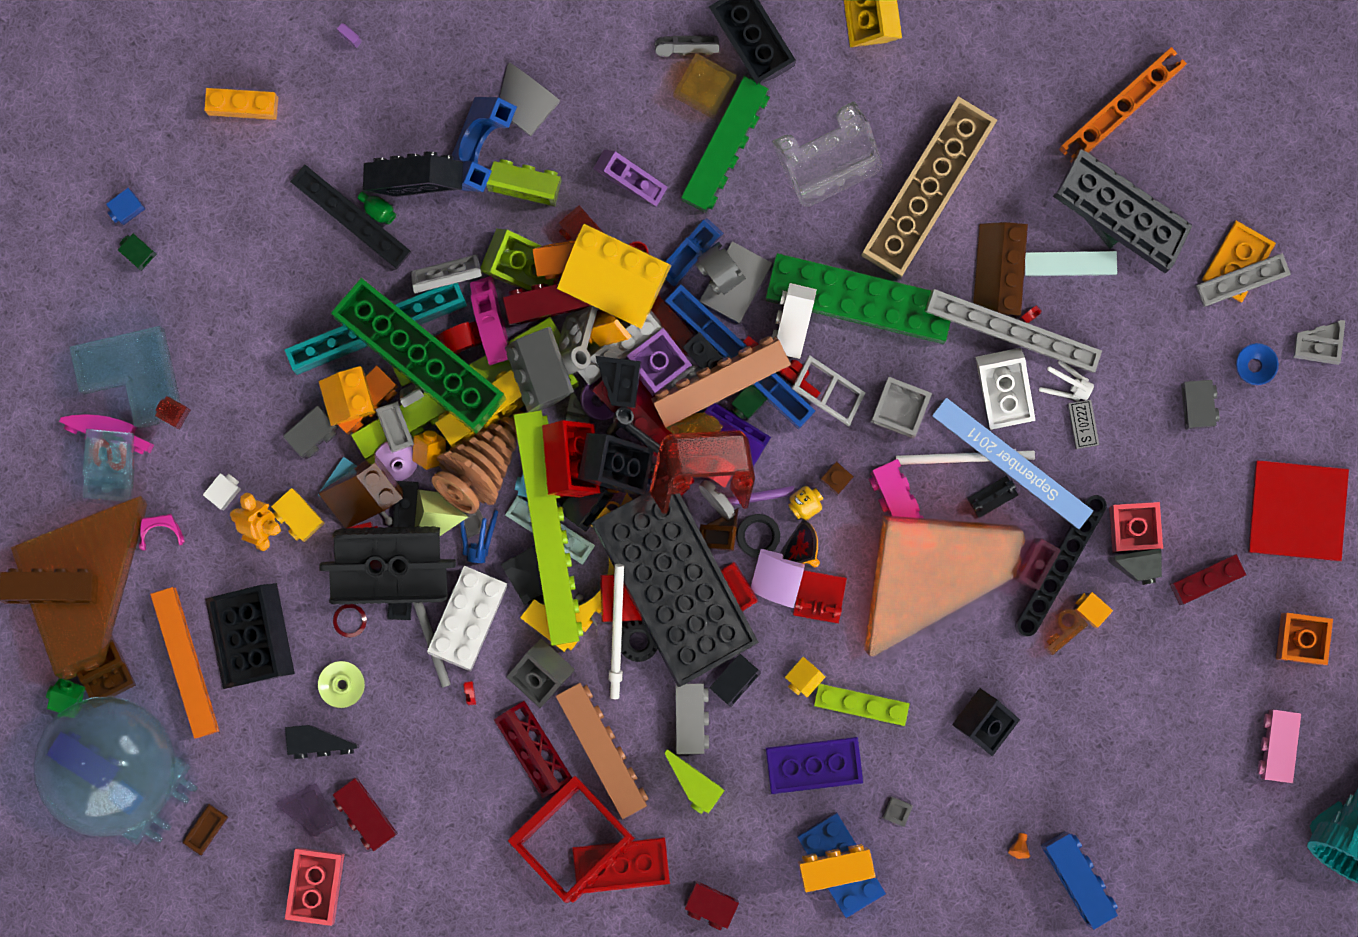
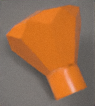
M1018 833L1017 841L1009 848L1008 854L1017 859L1029 858L1030 852L1026 843L1028 835Z

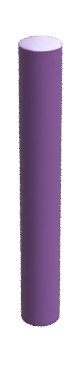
M790 486L727 497L732 506L791 496L794 493V487Z

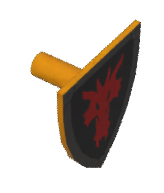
M802 520L786 542L782 552V559L802 564L808 563L813 568H816L820 563L817 559V533L809 522Z

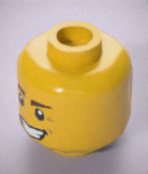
M803 486L789 497L790 503L788 506L798 520L800 518L809 520L822 510L820 501L823 500V497L816 488L811 490L810 487Z

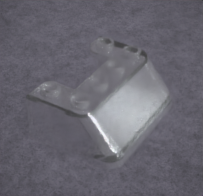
M855 101L844 105L838 110L836 119L839 128L800 147L792 135H783L772 141L780 165L802 206H813L876 175L881 170L882 160L869 121Z

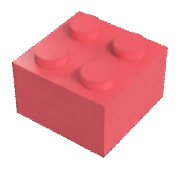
M1160 502L1120 504L1109 507L1113 553L1163 549Z

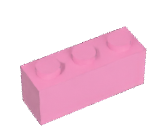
M1269 710V714H1265L1264 728H1267L1266 737H1263L1261 741V751H1264V757L1258 764V774H1261V779L1293 783L1301 720L1300 713Z

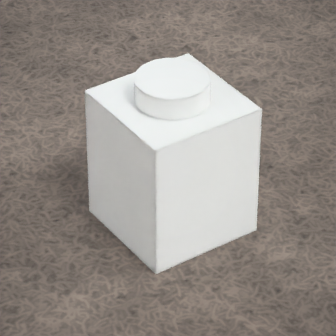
M220 473L204 492L203 496L224 511L241 490L237 486L239 481L229 473L227 476Z

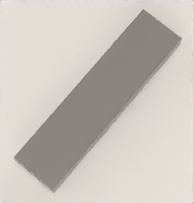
M1281 253L1198 284L1196 289L1203 307L1287 277L1291 273L1284 255Z

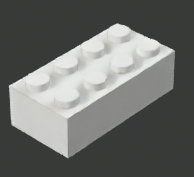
M464 566L428 648V654L471 672L506 591L507 583Z

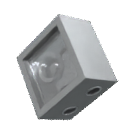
M888 377L871 423L914 439L932 393Z

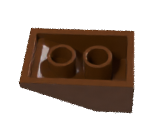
M376 454L319 492L320 497L345 528L352 527L384 512L403 499L402 488Z

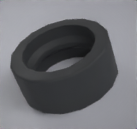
M753 514L746 517L737 529L736 539L738 545L745 554L751 557L758 558L760 553L759 549L751 548L745 540V531L751 524L760 522L766 524L771 529L772 540L764 550L774 552L780 542L781 533L778 524L773 518L765 514Z

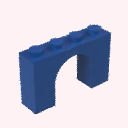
M499 97L474 98L452 153L454 160L463 162V191L484 192L492 171L478 164L481 147L494 129L509 128L517 106Z

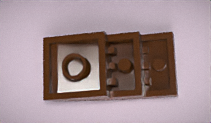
M82 604L51 620L68 660L72 662L80 682L86 687L85 690L93 706H97L136 686L130 670L96 604Z

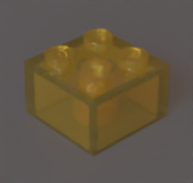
M696 53L674 91V98L714 120L736 81V75Z

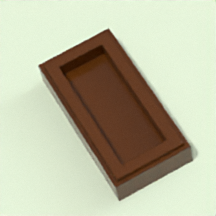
M208 804L182 843L202 856L228 819V816L211 804Z

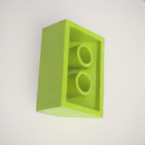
M500 159L499 162L493 161L490 169L492 172L486 184L488 191L556 206L562 181L561 177L557 176V172L544 170L543 173L535 171L533 166L524 164L521 168L513 166V162Z

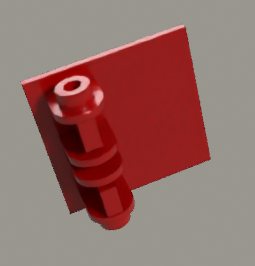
M804 570L793 615L839 624L847 578Z

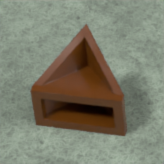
M739 508L734 510L735 516L730 520L720 517L707 525L700 524V532L709 549L734 551Z

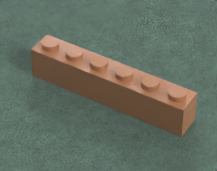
M771 336L765 337L759 341V345L753 348L750 346L745 347L738 352L739 355L731 359L730 357L723 358L717 362V366L711 369L709 367L703 368L696 373L697 376L691 379H681L675 383V387L669 390L664 388L654 394L655 397L651 398L664 426L668 427L790 366L791 363L779 339L776 336L773 338Z
M579 683L558 694L556 698L623 820L647 806L645 801L649 800L643 787L638 789L634 781L638 778L632 767L627 769L623 761L626 759L622 748L620 746L615 747L612 739L616 737L610 726L605 727L601 719L604 718L601 709L598 705L594 707L590 701L593 695L587 685L582 686Z

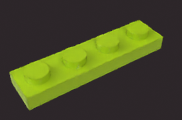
M824 684L818 685L814 703L815 707L902 726L906 724L910 703Z

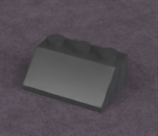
M551 327L518 338L505 347L507 358L512 366L514 378L518 383L522 401L526 406L527 412L550 408L574 392Z

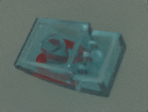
M86 429L83 463V498L132 501L134 433Z

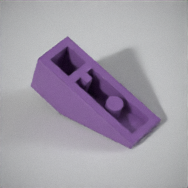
M604 149L593 168L610 181L656 207L668 188L616 151Z

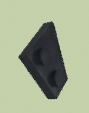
M596 356V362L606 386L611 405L636 408L641 361Z

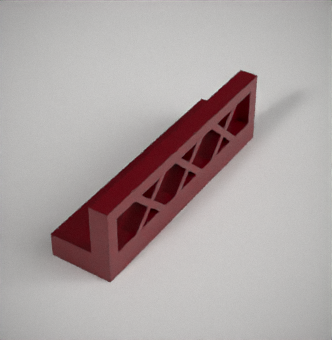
M525 701L494 719L542 799L572 779L569 771ZM521 709L525 716V722L518 719L515 711ZM529 730L536 733L537 742L531 740ZM542 750L547 751L549 754V761L544 760L541 756ZM554 770L559 771L564 778L560 783H558L553 775Z

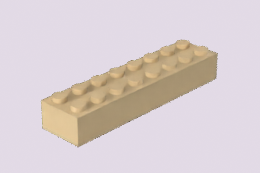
M959 96L957 97L862 252L861 256L896 278H902L996 124L997 119Z

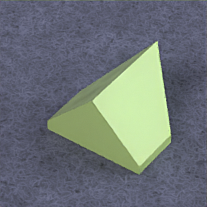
M418 490L415 527H440L441 536L468 518L464 512L451 505L438 492Z

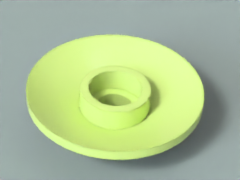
M344 661L328 665L321 672L318 680V690L322 699L327 704L337 708H346L355 704L361 698L365 688V681L361 671L355 665ZM340 680H344L347 684L344 689L338 687Z

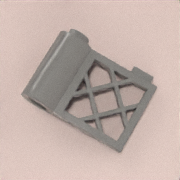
M592 305L568 315L563 323L558 348L568 375L586 369L590 364L591 357L587 346L598 308Z

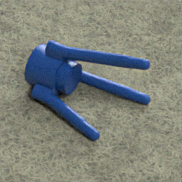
M497 510L493 513L485 544L483 543L486 518L482 519L478 543H471L470 547L468 546L464 520L460 522L463 555H467V562L485 563L498 516Z

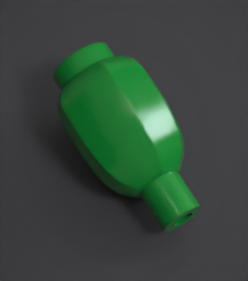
M363 191L358 195L357 199L364 203L365 211L379 223L389 225L396 218L397 214L393 212V206L381 197L369 196Z

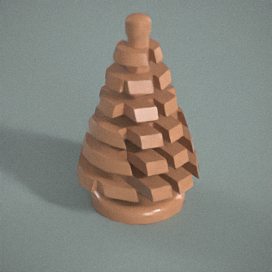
M517 409L511 418L504 417L500 419L498 424H491L486 428V431H479L474 437L465 439L462 444L453 446L450 451H445L437 457L438 465L442 471L435 473L431 481L438 493L455 508L468 514H475L479 508V502L483 504L486 502L488 505L496 503L498 492L503 484L502 478L506 476L507 465L510 464L512 452L515 451L517 446L516 439L518 438L514 415L524 413L522 410Z

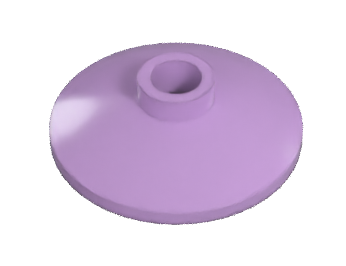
M386 441L374 453L396 481H403L410 477L418 465L412 461L413 446L391 453ZM396 462H401L400 465L394 466Z

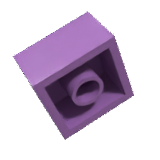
M664 328L625 357L626 360L641 361L639 379L652 396L692 365Z

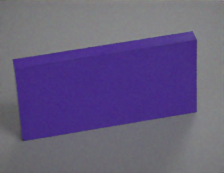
M858 737L765 748L771 794L863 783Z

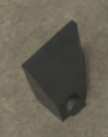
M1161 548L1108 558L1110 564L1134 581H1142V585L1156 583L1155 578L1162 577Z

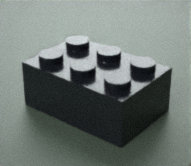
M587 433L578 479L622 493L645 495L654 451L611 435Z

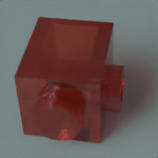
M166 396L157 405L155 416L180 430L191 409Z

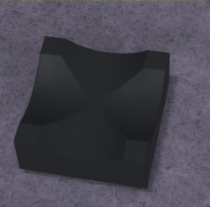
M535 545L501 564L524 605L543 595Z

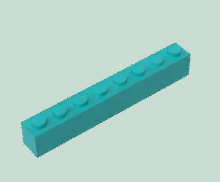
M457 282L434 288L395 305L419 325L464 308L467 306V303ZM341 326L284 350L292 370L296 375H299L368 347V345L347 328Z

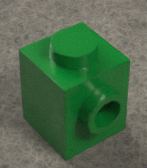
M59 678L54 686L50 685L47 691L46 698L49 699L47 709L73 718L81 707L86 687Z

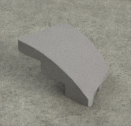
M509 62L500 98L517 106L511 123L513 125L516 124L531 137L560 103V100Z

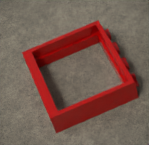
M574 776L508 842L565 903L570 901L574 903L583 894L581 890L586 885L592 886L600 878L598 874L604 868L608 870L616 863L615 857L621 852L623 854L626 853L633 846L632 841L635 837L578 777ZM580 790L622 834L623 838L566 892L523 844Z

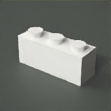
M792 283L789 284L788 292L783 291L780 304L784 305L783 311L778 310L775 324H779V330L773 331L772 338L776 336L779 339L787 356L800 359L817 289Z

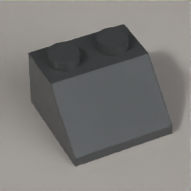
M540 639L524 655L507 678L541 708L575 669L543 639Z

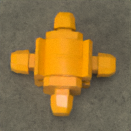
M244 493L240 497L242 508H236L230 512L231 520L235 522L237 531L242 534L241 540L252 543L257 549L265 551L270 546L269 536L277 535L281 531L280 526L275 522L272 511L268 510L269 504L256 500L250 493Z

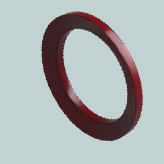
M355 604L342 605L333 616L335 630L344 637H356L366 627V614L361 607ZM346 608L356 609L362 616V625L354 633L343 632L337 624L339 613Z

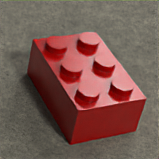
M562 420L542 425L548 495L580 498L600 493L599 485L578 479L586 434L595 433L594 424Z

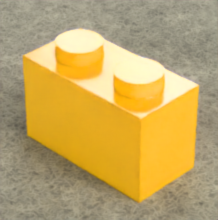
M293 488L271 506L275 510L273 513L274 517L281 524L284 521L290 527L288 532L296 541L301 539L305 542L325 524Z

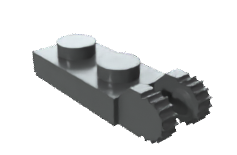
M661 36L655 40V53L661 57H669L672 53H678L679 55H690L691 53L712 55L719 53V38L717 36Z

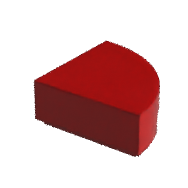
M1036 305L1021 316L1019 320L1030 323L1042 311Z
M464 682L466 703L468 705H476L474 682Z

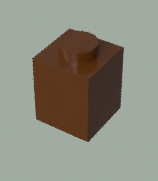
M836 461L820 481L838 496L854 476Z

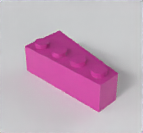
M896 459L872 470L870 473L872 477L868 480L873 491H879L881 499L878 502L883 512L888 511L891 517L888 523L892 532H897L901 539L898 541L901 552L903 554L907 553L910 557L934 546L935 542L924 517L919 514L918 503L913 494H910L908 480L903 473H900L899 467H901V464Z

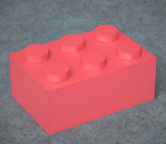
M306 848L295 849L285 914L286 920L329 926L335 924L345 854Z

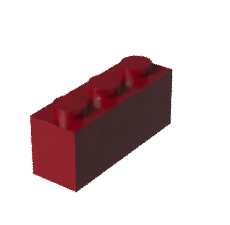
M1237 554L1169 585L1179 605H1184L1246 576V573Z
M354 778L333 794L335 798L333 800L334 805L340 812L344 810L349 817L346 820L354 831L358 830L363 836L360 840L367 850L371 848L373 852L398 834L358 778Z

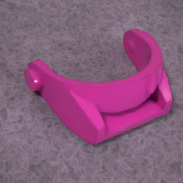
M172 514L142 519L140 530L141 542H139V548L142 551L146 550L145 534L156 526L170 528L175 532L179 545L185 543L184 535Z

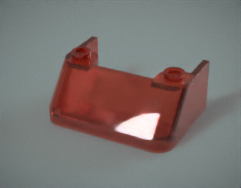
M738 430L676 433L664 437L660 443L650 487V494L663 514L667 513L671 494L685 492L690 487L692 478L731 475L733 476L730 489L743 509H748L755 481L749 439L744 432Z

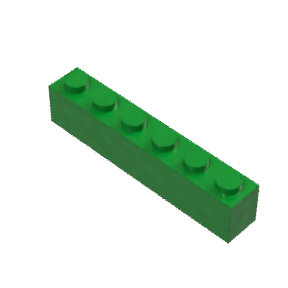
M745 76L743 77L681 197L682 202L704 213L707 212L708 208L711 210L714 208L718 197L715 196L719 188L723 190L729 178L725 176L728 169H734L739 159L736 156L739 148L744 149L749 140L746 134L750 128L754 129L760 118L757 116L760 107L765 109L770 99V96L767 95L769 88L761 84L756 85L755 81Z

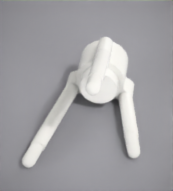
M1058 361V363L1075 376V380L1052 367L1047 368L1054 375L1071 383L1070 391L1074 393L1043 387L1039 388L1040 392L1070 398L1079 402L1080 398L1085 401L1089 398L1094 384L1088 382V378L1080 375L1069 365Z

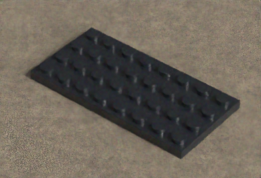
M673 479L664 482L646 492L645 495H640L591 522L614 568L615 564L624 565L623 585L677 687L685 685L759 643Z

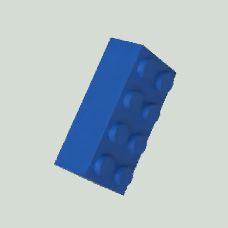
M837 812L797 835L807 855L816 854L817 857L826 856L825 851L839 849L840 852L849 851L848 846L856 845ZM877 878L828 888L845 918L886 894Z
M1064 831L1040 845L1089 928L1095 930L1118 916L1115 911L1118 909L1117 904L1111 896L1109 897L1108 894H1105L1103 889L1106 886L1101 877L1096 874L1094 875L1091 869L1094 868V865L1088 855L1085 856V854L1081 853L1079 848L1082 847V844L1076 835Z

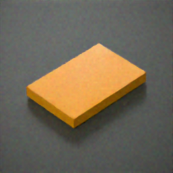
M1236 220L1204 274L1202 281L1212 280L1267 259L1276 243ZM1248 291L1232 298L1242 303Z

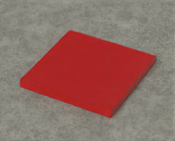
M1257 460L1255 463L1248 553L1342 561L1349 469Z

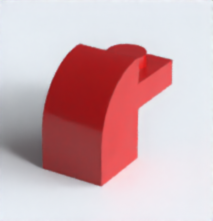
M476 321L459 324L435 336L437 340L456 355L468 348L482 345Z

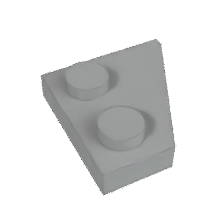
M1340 320L1328 326L1323 325L1311 331L1307 330L1297 333L1295 336L1293 358L1339 365L1341 363L1345 320Z

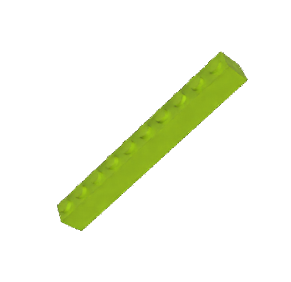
M551 317L509 341V344L518 338L551 327L556 343L559 345L561 334ZM486 355L469 365L490 383L496 381L495 377L499 373L513 371L509 360L490 365ZM425 392L424 397L405 408L403 405L399 406L412 438L424 432L423 427L430 423L432 426L436 425L435 423L439 421L438 417L447 411ZM379 419L351 435L366 460L374 455L381 444L387 441Z
M541 410L515 414L514 420L551 645L579 642V636H583L582 623L576 621L575 613H580L578 599H573L572 590H576L574 576H569L568 567H572L570 553H565L564 544H568L566 530H561L560 521H564L563 508L558 507L556 499L561 498V496L548 495L542 425L549 424L547 415L543 416Z

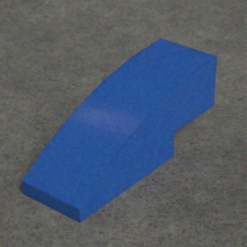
M708 218L704 219L666 261V263L672 266L665 279L675 287L695 266V263L698 262L697 257L711 248L724 233Z

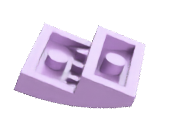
M760 549L751 589L755 594L765 599L794 608L805 564L782 559L783 554Z

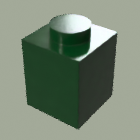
M134 233L131 236H125L119 244L121 247L118 251L141 271L157 255Z
M750 385L731 403L734 407L732 412L740 419L746 418L749 420L767 401V398L757 388Z

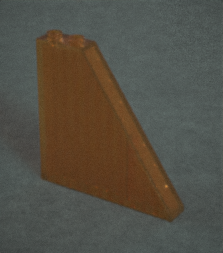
M142 496L11 547L17 568L22 569V572H31L33 568L45 569V572H54V569L57 568L68 569V572H77V569L85 568L91 569V572L98 576L97 604H30L54 675L60 679H71L77 676V672L82 670H94L99 667L98 664L105 661L140 535L141 522L146 513L147 503Z
M883 515L864 650L867 654L875 656L1016 577L1017 569L1021 567L1020 549L1024 546L1025 542L1023 531L1016 525Z

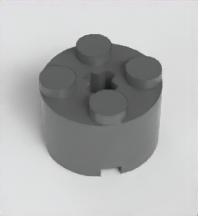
M717 242L697 257L698 262L695 265L704 276L708 274L712 280L709 281V284L718 295L720 293L725 295L743 282L746 277L743 274L738 276L741 270L724 248L719 250L722 245L720 242Z

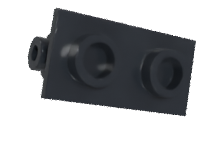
M700 332L694 337H690L682 347L701 369L706 367L711 369L718 365V361L723 359Z
M1006 475L967 498L978 518L1015 498L1018 496V493L1015 490L1016 486Z

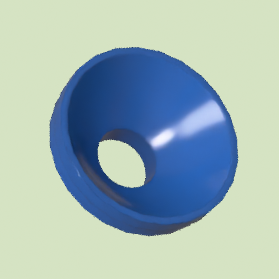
M1255 343L1246 346L1241 350L1236 359L1238 375L1243 381L1251 385H1263L1270 382L1278 371L1279 362L1276 353L1264 344ZM1257 359L1261 362L1262 366L1259 372L1255 373L1249 370L1248 363L1250 360Z

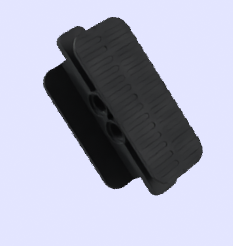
M364 527L335 530L333 533L335 561L321 562L319 564V571H329V603L331 604L433 603L447 600L446 568H455L456 559H440V527ZM397 559L403 560L406 568L397 570L393 565V561ZM372 560L380 561L382 569L378 571L373 570L370 567V562Z

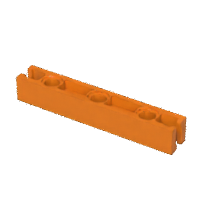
M1171 47L1069 138L1059 150L1066 155L1069 146L1077 141L1086 152L1090 153L1179 73L1187 63L1182 59L1180 62L1175 63L1177 67L1169 72L1162 63L1167 57L1170 59L1177 54ZM1158 72L1161 75L1162 80H1153L1151 77V73ZM1119 102L1126 103L1128 111H1120L1117 104ZM1084 133H1092L1095 140L1087 142L1084 139ZM1073 154V155L1071 156V158H1072L1071 161H1070L1071 163H1072V161H1073V159H1074V157H1075V154Z
M171 587L152 593L150 595L194 739L219 732L220 730L177 589Z

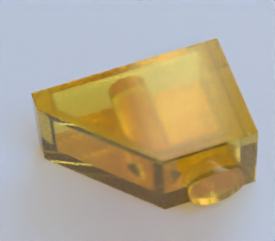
M694 413L665 428L703 455L721 431L723 425L715 417L709 416L706 413Z

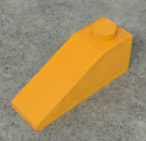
M601 309L597 311L589 339L590 344L594 342L601 347L628 340L632 337L611 314Z

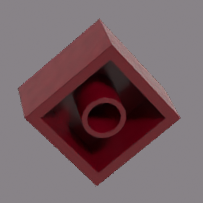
M696 881L684 907L687 910L688 916L699 921L703 917L709 920L708 925L722 930V927L728 929L739 905V900Z

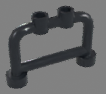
M620 407L614 413L613 422L606 430L607 435L619 438L616 432L621 427L669 462L665 468H661L654 464L652 460L650 472L654 475L667 477L676 469H683L690 462V456L686 450L676 449L671 453L631 423L634 419V414L629 408Z

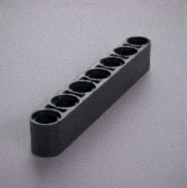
M1093 495L1084 501V504L1089 507L1091 500H1097L1100 504V510L1093 512L1086 520L1089 524L1087 532H1081L1072 524L1069 527L1016 621L1015 629L1020 636H1032L1038 631L1106 511L1107 503L1102 496ZM1069 540H1074L1077 543L1078 548L1075 552H1070L1067 549V542ZM1057 560H1063L1066 563V570L1062 573L1058 572L1055 568ZM1046 580H1052L1055 584V589L1051 593L1044 589V582ZM1035 600H1040L1043 603L1044 608L1040 613L1035 612L1032 608ZM1024 620H1029L1032 624V630L1029 633H1025L1021 629V623Z

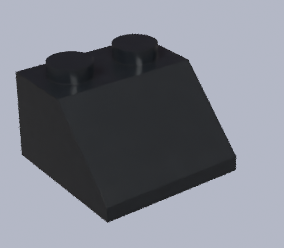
M979 688L952 725L993 757L1020 719L999 700Z

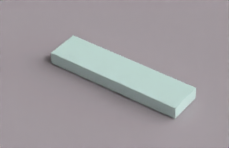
M1117 251L1026 253L1025 276L1117 275Z
M517 496L505 516L533 533L528 502ZM561 524V530H566L568 544H564L565 553H570L571 558L583 565L595 545Z

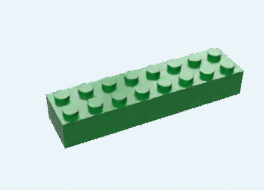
M777 253L765 301L781 305L783 291L788 292L789 284L792 283L817 289L812 313L940 344L946 342L951 321L924 312L931 290Z
M360 278L331 312L339 323L475 434L481 430L506 400L503 392L363 278Z

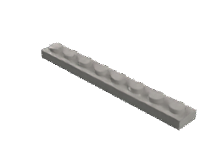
M935 289L931 290L924 311L1091 373L1096 372L1102 350Z

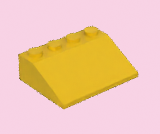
M583 224L557 289L642 329L672 265Z

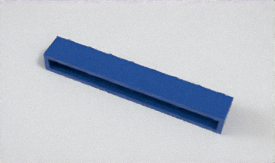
M681 284L665 300V305L696 334L700 332L723 358L730 357L731 359L739 355L738 352L741 349L747 347ZM776 373L752 384L798 430L815 413V410Z

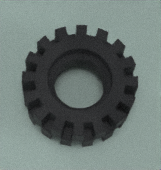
M631 621L623 626L621 653L627 659L634 662H643L653 657L658 649L643 621ZM635 632H642L647 636V646L642 650H635L630 646V637Z

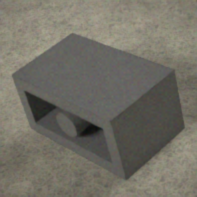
M1212 380L1182 383L1185 430L1217 426L1216 422H1219L1220 419L1219 409L1215 408L1214 399H1217V387L1213 385Z
M316 406L283 437L303 459L306 456L311 458L319 451L317 446L323 441L328 443L337 435L335 430L338 427L336 425L331 426L329 417L319 406Z

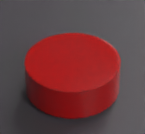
M791 360V365L788 367L799 375L803 364L797 360ZM808 370L803 378L804 380L810 375Z

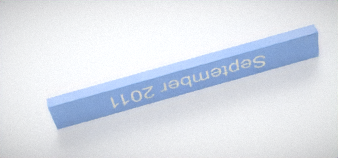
M948 398L943 401L932 415L933 418L1077 529H1080L1093 513L1091 508Z

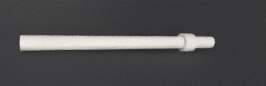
M1034 450L1017 451L1027 460H1035ZM980 453L896 456L901 465L989 461Z
M615 564L612 657L611 670H609L608 680L611 682V699H619L620 682L623 671L620 670L623 564Z

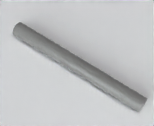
M413 602L429 648L434 637L423 602ZM431 655L442 688L451 685L443 660Z

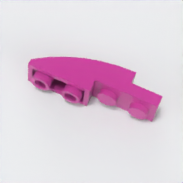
M492 276L471 282L472 306L488 363L493 365L508 360L505 347L509 345L505 322L501 317L494 280Z
M83 414L61 417L59 422L65 424L63 429L74 434L81 431L86 434L85 439L94 443L98 439H107L108 435H111L109 440L118 444L125 441L132 445L131 450L142 455L144 451L151 453L154 444L134 436L137 429L136 426L115 418Z

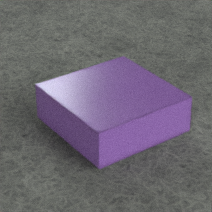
M342 23L337 28L339 34L355 48L361 43L360 37L346 24Z

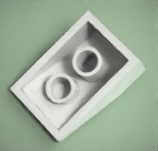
M1021 348L975 357L990 430L1035 421L1026 361Z

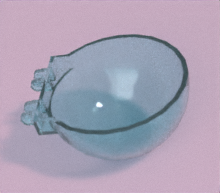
M95 697L74 703L56 715L46 726L37 743L33 767L34 782L40 799L54 818L65 827L80 834L95 837L122 835L136 845L146 834L155 841L161 842L163 840L161 835L149 827L154 822L162 829L169 831L171 825L158 817V814L171 795L187 804L190 799L185 794L176 790L178 785L181 783L187 789L194 792L198 789L195 784L184 778L191 767L175 755L170 737L160 721L144 707L126 699Z

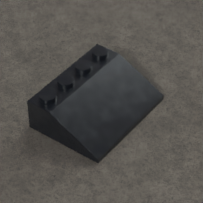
M277 583L257 585L205 599L223 689L295 674Z

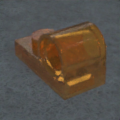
M1065 609L1056 615V625L1062 634L1058 635V633H1055L1046 641L1049 645L1045 649L1050 655H1054L1088 626L1076 611ZM1064 614H1070L1073 618V623L1070 627H1066L1062 623Z

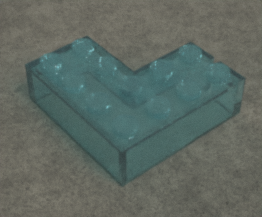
M161 326L69 347L79 392L85 395L125 385L135 427L140 429L160 424L159 420L166 423L184 418L165 329Z

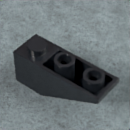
M313 725L285 727L287 755H293L294 759L308 758L307 753L317 752V757L331 756V751L340 750V755L353 754L354 749L359 748V744Z

